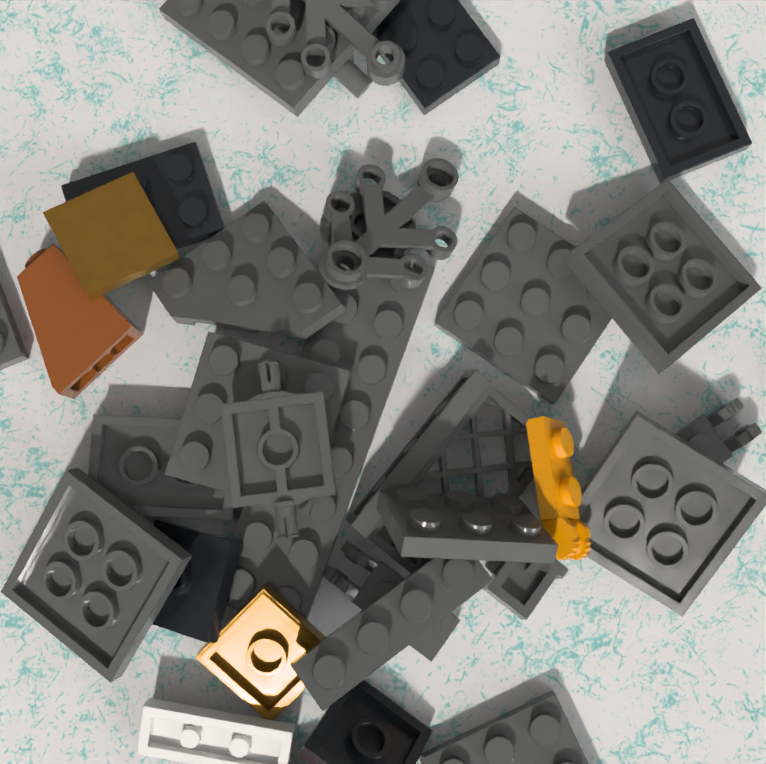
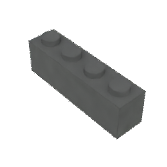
M430 558L290 663V665L320 709L324 711L492 582L493 579L479 560Z

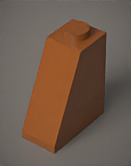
M52 244L47 249L44 248L35 252L25 264L26 269L17 276L51 385L58 394L75 399L132 346L143 333L106 294L90 301L63 250Z

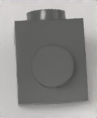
M556 557L554 564L502 561L491 576L493 581L486 585L483 590L520 619L527 620L555 579H563L569 569L560 563Z

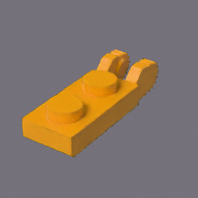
M546 416L528 419L526 428L540 521H542L543 527L558 544L555 556L557 560H568V558L570 560H581V558H586V555L590 554L589 550L592 549L590 547L592 542L589 541V538H591L590 527L579 520L578 506L582 502V493L579 482L573 476L570 459L574 452L572 435L569 429L565 427L564 421Z

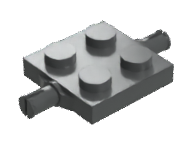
M269 361L271 382L268 364L266 362L258 364L262 394H258L247 401L220 404L231 507L261 505L275 508L277 539L288 538L286 517L289 538L300 536L295 505H299L310 498L337 495L324 392L293 394L282 391L280 362Z

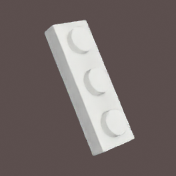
M149 698L143 705L137 754L188 764H290L296 724Z

